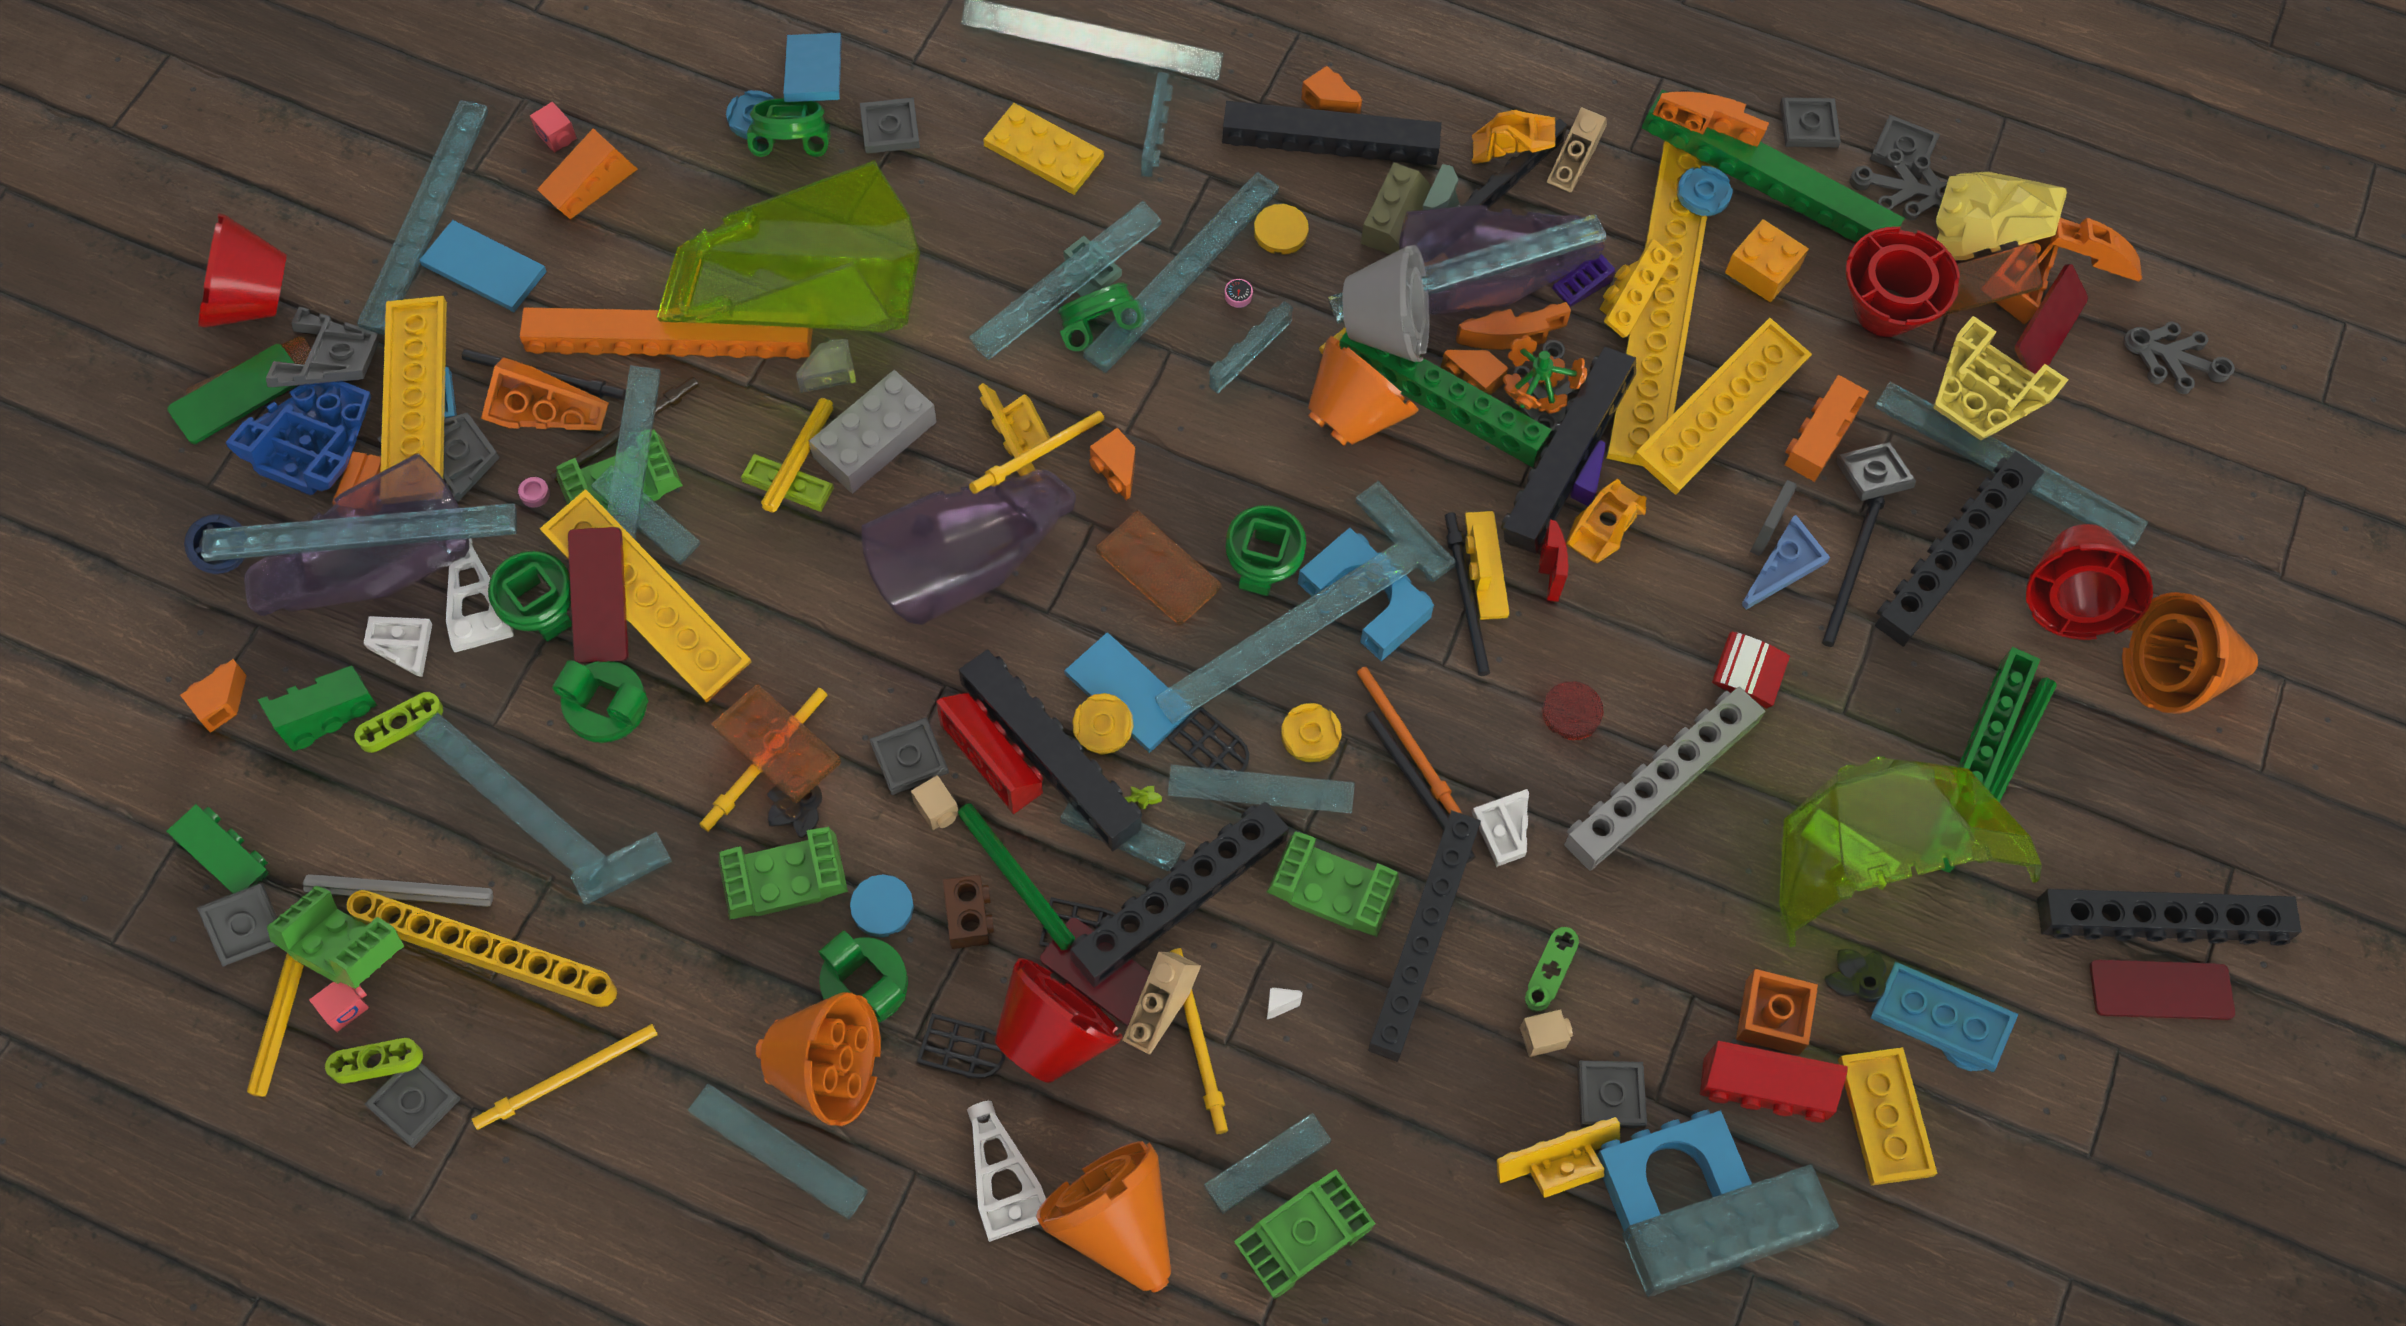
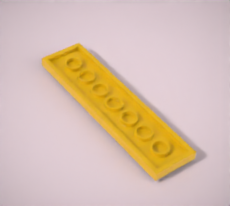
M444 296L386 301L380 499L383 503L443 497L447 302Z
M1769 318L1632 457L1676 495L1810 358L1812 353Z
M585 489L540 528L541 532L569 560L568 532L570 530L618 527L621 529L627 621L707 703L752 662L751 659Z

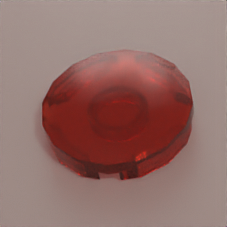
M1577 681L1563 682L1554 686L1547 693L1542 707L1543 719L1548 728L1553 733L1556 732L1562 735V738L1568 740H1581L1591 736L1599 727L1604 714L1603 703L1597 692L1588 685Z

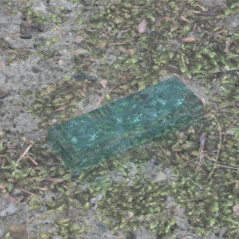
M655 832L570 875L583 903L587 905L672 861L660 837Z

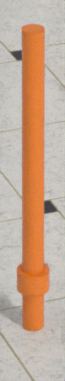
M1367 666L1357 671L1358 676L1431 786L1430 791L1433 796L1442 803L1449 816L1451 810L1462 814V811L1450 795L1452 793L1446 781H1441Z

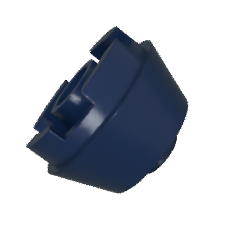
M213 514L198 519L190 526L185 536L184 547L187 557L198 569L207 573L222 574L234 570L244 561L248 553L249 540L245 529L235 519L225 515Z

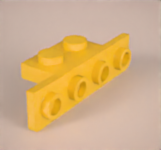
M1654 238L1649 241L1638 261L1630 265L1625 264L1616 272V281L1603 295L1605 300L1599 309L1607 315L1604 322L1622 338L1629 335L1672 259V254Z
M984 383L978 386L983 395L980 397V400L984 407L991 411L994 417L991 420L992 424L1004 436L1006 441L1003 442V445L1012 457L1016 458L1050 438L1031 399L1027 395H1022L1004 408L993 389ZM1032 462L1017 470L1024 480L1028 479L1035 484L1042 482Z
M1494 512L1465 513L1467 530L1465 546L1467 554H1470L1471 557L1469 574L1470 579L1474 580L1479 618L1480 620L1508 618L1509 606Z
M1616 1117L1609 1120H1601L1592 1126L1577 1131H1569L1563 1136L1546 1142H1538L1534 1146L1518 1152L1507 1153L1497 1159L1498 1180L1501 1184L1531 1173L1541 1194L1546 1198L1604 1177V1167L1597 1157L1595 1150L1600 1149L1601 1145L1609 1141L1620 1140V1122Z

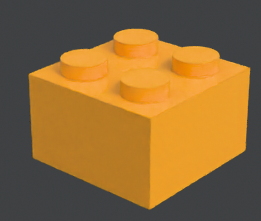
M1762 219L1734 251L1725 273L1771 303L1801 268L1809 248Z

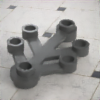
M1896 148L1888 152L1885 162L1895 170L1901 179L1875 174L1867 166H1859L1853 170L1849 181L1856 190H1866L1870 185L1899 191L1892 196H1881L1877 202L1881 206L1882 202L1887 203L1889 207L1885 208L1891 211L1894 207L1915 195L1926 197L1918 203L1911 201L1906 204L1903 216L1907 220H1916L1921 213L1933 206L1940 208L1943 195L1940 192L1944 193L1947 182H1940L1929 167L1931 164L1930 158L1923 154L1916 156L1912 163V169L1916 173H1920L1928 185L1920 184L1902 161L1904 158L1903 152ZM1890 156H1896L1898 160H1893ZM1917 162H1923L1925 166H1920ZM1859 174H1863V175H1865L1867 178H1863V177H1861ZM1912 208L1916 213H1911L1908 209Z
M2167 322L2165 326L2152 331L2144 327H2136L2129 330L2124 336L2126 348L2133 353L2139 354L2148 367V380L2151 383L2160 384L2168 374L2167 369L2159 365L2153 354L2155 353L2163 358L2177 380L2174 388L2180 394H2188L2195 385L2194 379L2186 373L2181 363L2208 373L2209 378L2214 382L2228 380L2235 370L2233 362L2228 358L2217 357L2213 362L2183 352L2188 349L2202 350L2208 343V336L2203 332H2194L2190 337L2167 345L2156 342L2163 338L2168 341L2175 340L2181 333V327L2176 322ZM2181 382L2186 383L2188 387L2184 386Z
M1549 340L1543 345L1542 351H1548L1550 354L1556 355V357H1553L1554 359L1560 358L1563 360L1565 347L1560 341ZM1518 366L1514 369L1513 374L1522 373L1526 375L1530 370L1526 366ZM1533 377L1528 381L1529 384H1531ZM1570 381L1556 390L1555 387L1552 388L1554 394H1566L1567 396L1571 393H1578V389H1570ZM1538 383L1532 393L1537 400L1547 398L1548 396L1544 383L1543 388ZM1510 397V405L1513 408L1521 409L1528 417L1552 429L1549 439L1553 438L1554 428L1558 422L1562 423L1564 420L1567 406L1559 412L1551 414L1546 411L1539 412L1534 408L1530 410L1521 408Z

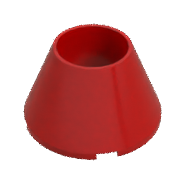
M218 213V223H216L203 287L204 293L200 306L198 327L206 328L276 316L287 254L227 215Z
M1885 227L1874 230L1863 236L1854 245L1846 263V279L1855 316L1866 330L1875 335L1894 337L1929 323L1945 314L1957 298L1960 272L1955 259L1943 244L1919 230L1916 233L1900 230L1901 227ZM1884 288L1894 290L1901 294L1903 297L1895 296L1886 291Z
M2092 524L2076 525L2058 534L2033 570L2026 586V603L2035 621L2056 635L2079 640L2097 639V635L2113 631L2115 634H2118L2130 628L2146 613L2153 597L2152 579L2145 565L2112 532Z
M1019 958L1013 966L994 1040L998 1048L1012 1062L1033 1077L1046 1083H1052L1120 1042L1123 1036L1120 1033L1116 1036L1117 1025L1089 998L1068 982L1063 985L1051 978L1052 972L1031 960Z

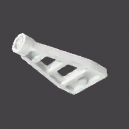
M466 531L450 534L447 537L450 558L446 625L453 651L459 652L514 637L513 628L503 623L491 606L488 597L490 577L473 548L471 534ZM475 568L479 582L460 587L459 572ZM483 594L489 603V609L463 616V599L467 596Z
M983 1101L972 1105L967 1109L973 1126L978 1210L988 1241L990 1242L1040 1224L1036 1214L1046 1198L1041 1184L996 1116L992 1101ZM989 1119V1121L986 1123H980L982 1121ZM997 1138L1002 1142L1008 1157L1006 1160L988 1165L983 1146L985 1142ZM1005 1169L1012 1170L1022 1184V1191L1019 1194L1002 1200L995 1199L992 1194L991 1183L993 1175Z

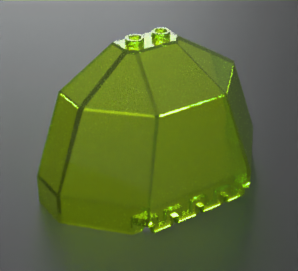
M1883 756L1876 757L1863 765H1847L1840 768L1835 776L1784 818L1779 899L1780 918L1789 946L1794 947L1796 946L1795 931L1840 901L1851 898L1855 890L1858 892L1880 886L1878 875L1883 874L1886 884L1913 877L1911 866H1915L1918 875L1944 869L1943 858L1947 857L1951 867L1971 861L1979 863L1994 861L2026 866L2032 882L2035 883L2039 882L2042 864L2031 836L1968 768L1886 759Z

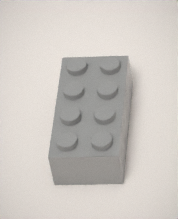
M893 370L809 440L813 459L853 494L937 422L935 407L930 400L897 371Z

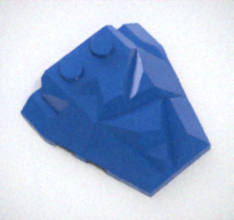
M343 381L299 385L290 391L291 398L280 405H277L275 402L268 405V413L255 421L252 417L245 420L226 441V445L239 458L250 462L254 471L261 476L308 495H313L317 490L324 491L330 489L348 466L371 399L369 391Z

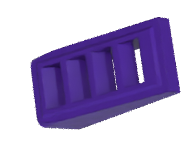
M1598 252L1555 283L1552 289L1571 307L1610 284L1615 275V268ZM1586 274H1589L1593 278V281H1591ZM1576 280H1579L1584 285V288ZM1570 285L1576 294L1573 295L1566 286Z
M1598 441L1570 493V498L1586 506L1593 502L1597 492L1605 452V442Z

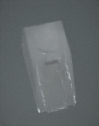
M833 339L826 343H821L815 348L796 373L800 393L857 382L848 339Z

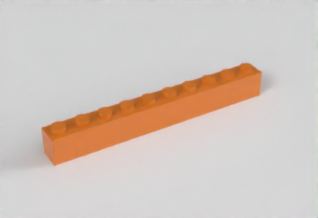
M523 308L519 337L525 351L534 354L555 352L565 355L572 353L600 355L606 353L621 356L645 354L648 356L675 355L678 357L702 355L704 357L731 356L742 358L744 356H757L765 359L772 357L799 359L801 357L810 358L813 327L809 313Z

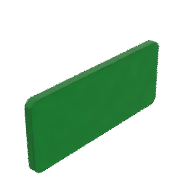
M275 344L168 406L167 410L191 444H197L296 387L297 385L267 387L266 376L273 361L294 362L282 345Z

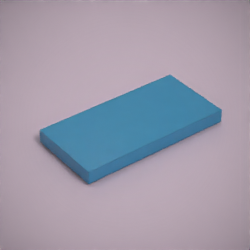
M841 33L787 35L783 92L785 102L840 99Z
M454 220L449 223L419 260L423 267L512 312L517 310L547 272L544 265Z
M1108 632L1064 670L1065 675L1088 697L1094 694L1107 693L1117 696L1127 704L1133 715L1134 727L1131 737L1149 753L1192 714V709Z
M1895 961L1885 984V993L1878 999L1870 1019L1994 1072L2018 1014Z

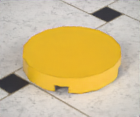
M1287 204L1268 206L1257 215L1254 222V237L1259 246L1267 252H1281V255L1290 254L1298 251L1307 240L1309 232L1308 220L1296 207Z
M1107 693L1094 694L1088 697L1075 710L1072 720L1073 733L1079 743L1088 751L1100 755L1114 753L1121 749L1130 739L1134 727L1133 715L1127 704L1117 696Z
M1316 703L1301 704L1293 708L1285 717L1281 726L1282 743L1287 752L1296 759L1305 762H1320L1329 758L1337 750L1342 736L1341 724L1336 714Z

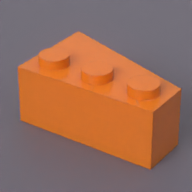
M593 128L537 190L564 215L572 219L638 169Z
M2051 237L2017 245L1981 291L2025 325L2033 317L2041 304L2043 292L2047 289L2049 282L2047 281L2048 275L2054 265L2059 247L2052 244Z
M1838 375L1824 399L1819 397L1812 408L1813 417L1811 419L1806 417L1798 431L1802 434L1799 440L1793 438L1785 453L1789 457L1785 466L1815 482L1852 424L1869 391Z

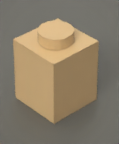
M938 775L911 790L914 804L932 831L938 827L945 828L949 826L959 815L957 803Z
M1561 1009L1524 1018L1520 1026L1529 1057L1565 1049L1571 1040L1570 1037L1573 1036L1571 1023L1568 1018L1564 1019Z

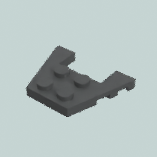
M298 307L291 322L293 332L318 334L304 365L273 361L266 376L267 387L364 379L379 344L378 334L347 322L340 325L332 322L330 316L320 314L318 317L310 314L309 309Z
M468 412L444 419L443 479L446 484L443 485V497L421 500L436 523L441 521L499 459L496 450ZM380 436L379 438H377L380 444H381L382 436Z

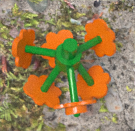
M1528 335L1523 336L1522 339H1515L1511 343V351L1508 353V358L1517 367L1523 365L1525 361L1533 362V368L1522 379L1516 373L1513 375L1506 374L1503 377L1506 393L1521 408L1530 410L1531 408L1537 409L1538 407L1539 411H1546L1551 414L1559 412L1562 407L1567 406L1568 396L1566 394L1556 395L1553 393L1552 388L1557 385L1558 381H1562L1565 375H1568L1570 389H1579L1587 377L1584 358L1574 360L1571 370L1566 369L1565 362L1560 358L1554 359L1548 351H1541L1539 357L1536 358L1533 352L1537 348V342ZM1534 376L1531 384H1529L1528 381ZM1538 382H1544L1548 396L1537 401L1531 395Z

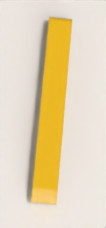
M356 891L348 898L346 904L348 912L354 919L366 925L371 923L376 917L389 923L392 916L401 914L398 921L390 925L395 928L400 939L596 1007L609 1006L616 999V986L608 974L601 970L370 891ZM372 904L366 913L360 914V910L365 905ZM430 924L427 931L417 934L418 929L422 925ZM459 934L455 942L446 944L447 939L451 935ZM488 944L486 951L475 954L476 949L480 945ZM518 954L514 962L505 964V959L509 955ZM547 964L544 972L534 974V970L538 965ZM573 973L577 974L576 979L572 983L563 984L566 976ZM602 983L607 984L606 989L602 993L592 994L595 986Z

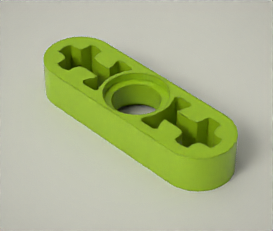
M423 692L359 725L355 731V740L365 752H377L437 721L443 714V705L435 694ZM429 703L432 710L426 713L423 705ZM413 710L418 719L414 720L409 711ZM398 716L407 717V723L404 727L400 729L391 727L394 718ZM384 725L389 734L385 735L380 726ZM370 732L374 734L375 738L372 742L367 740V734Z
M410 1038L343 1049L334 1052L328 1057L325 1063V1071L340 1084L408 1072L419 1066L423 1059V1051ZM409 1049L411 1053L406 1054V1050ZM374 1054H381L379 1064L373 1068H367L369 1058Z

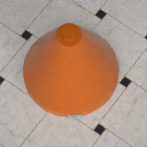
M2179 592L2162 594L2152 599L2143 617L2128 628L2133 633L2129 648L2123 647L2122 652L2124 675L2134 696L2146 707L2154 708L2163 713L2179 714L2192 711L2252 675L2258 666L2256 652L2208 601L2196 595Z
M1138 1141L1111 1151L1082 1169L1085 1174L1071 1185L1067 1181L1061 1184L1040 1206L1036 1218L1045 1232L1141 1290H1151L1155 1293L1169 1283L1168 1278L1171 1275L1158 1155L1150 1142L1147 1144V1148L1143 1141Z

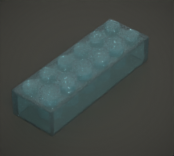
M1812 1164L1630 1225L1622 1235L1648 1298L1828 1236L1839 1228V1225Z

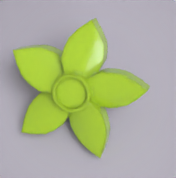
M1131 786L1132 795L1125 797L1127 802H1138V806L1141 809H1146L1148 804L1153 805L1162 801V796L1154 792V786H1147L1141 790Z

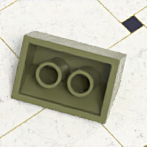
M1395 162L1393 163L1363 224L1361 244L1387 254H1392L1408 245H1416L1424 237L1430 224L1424 223L1423 204L1432 185L1419 171Z

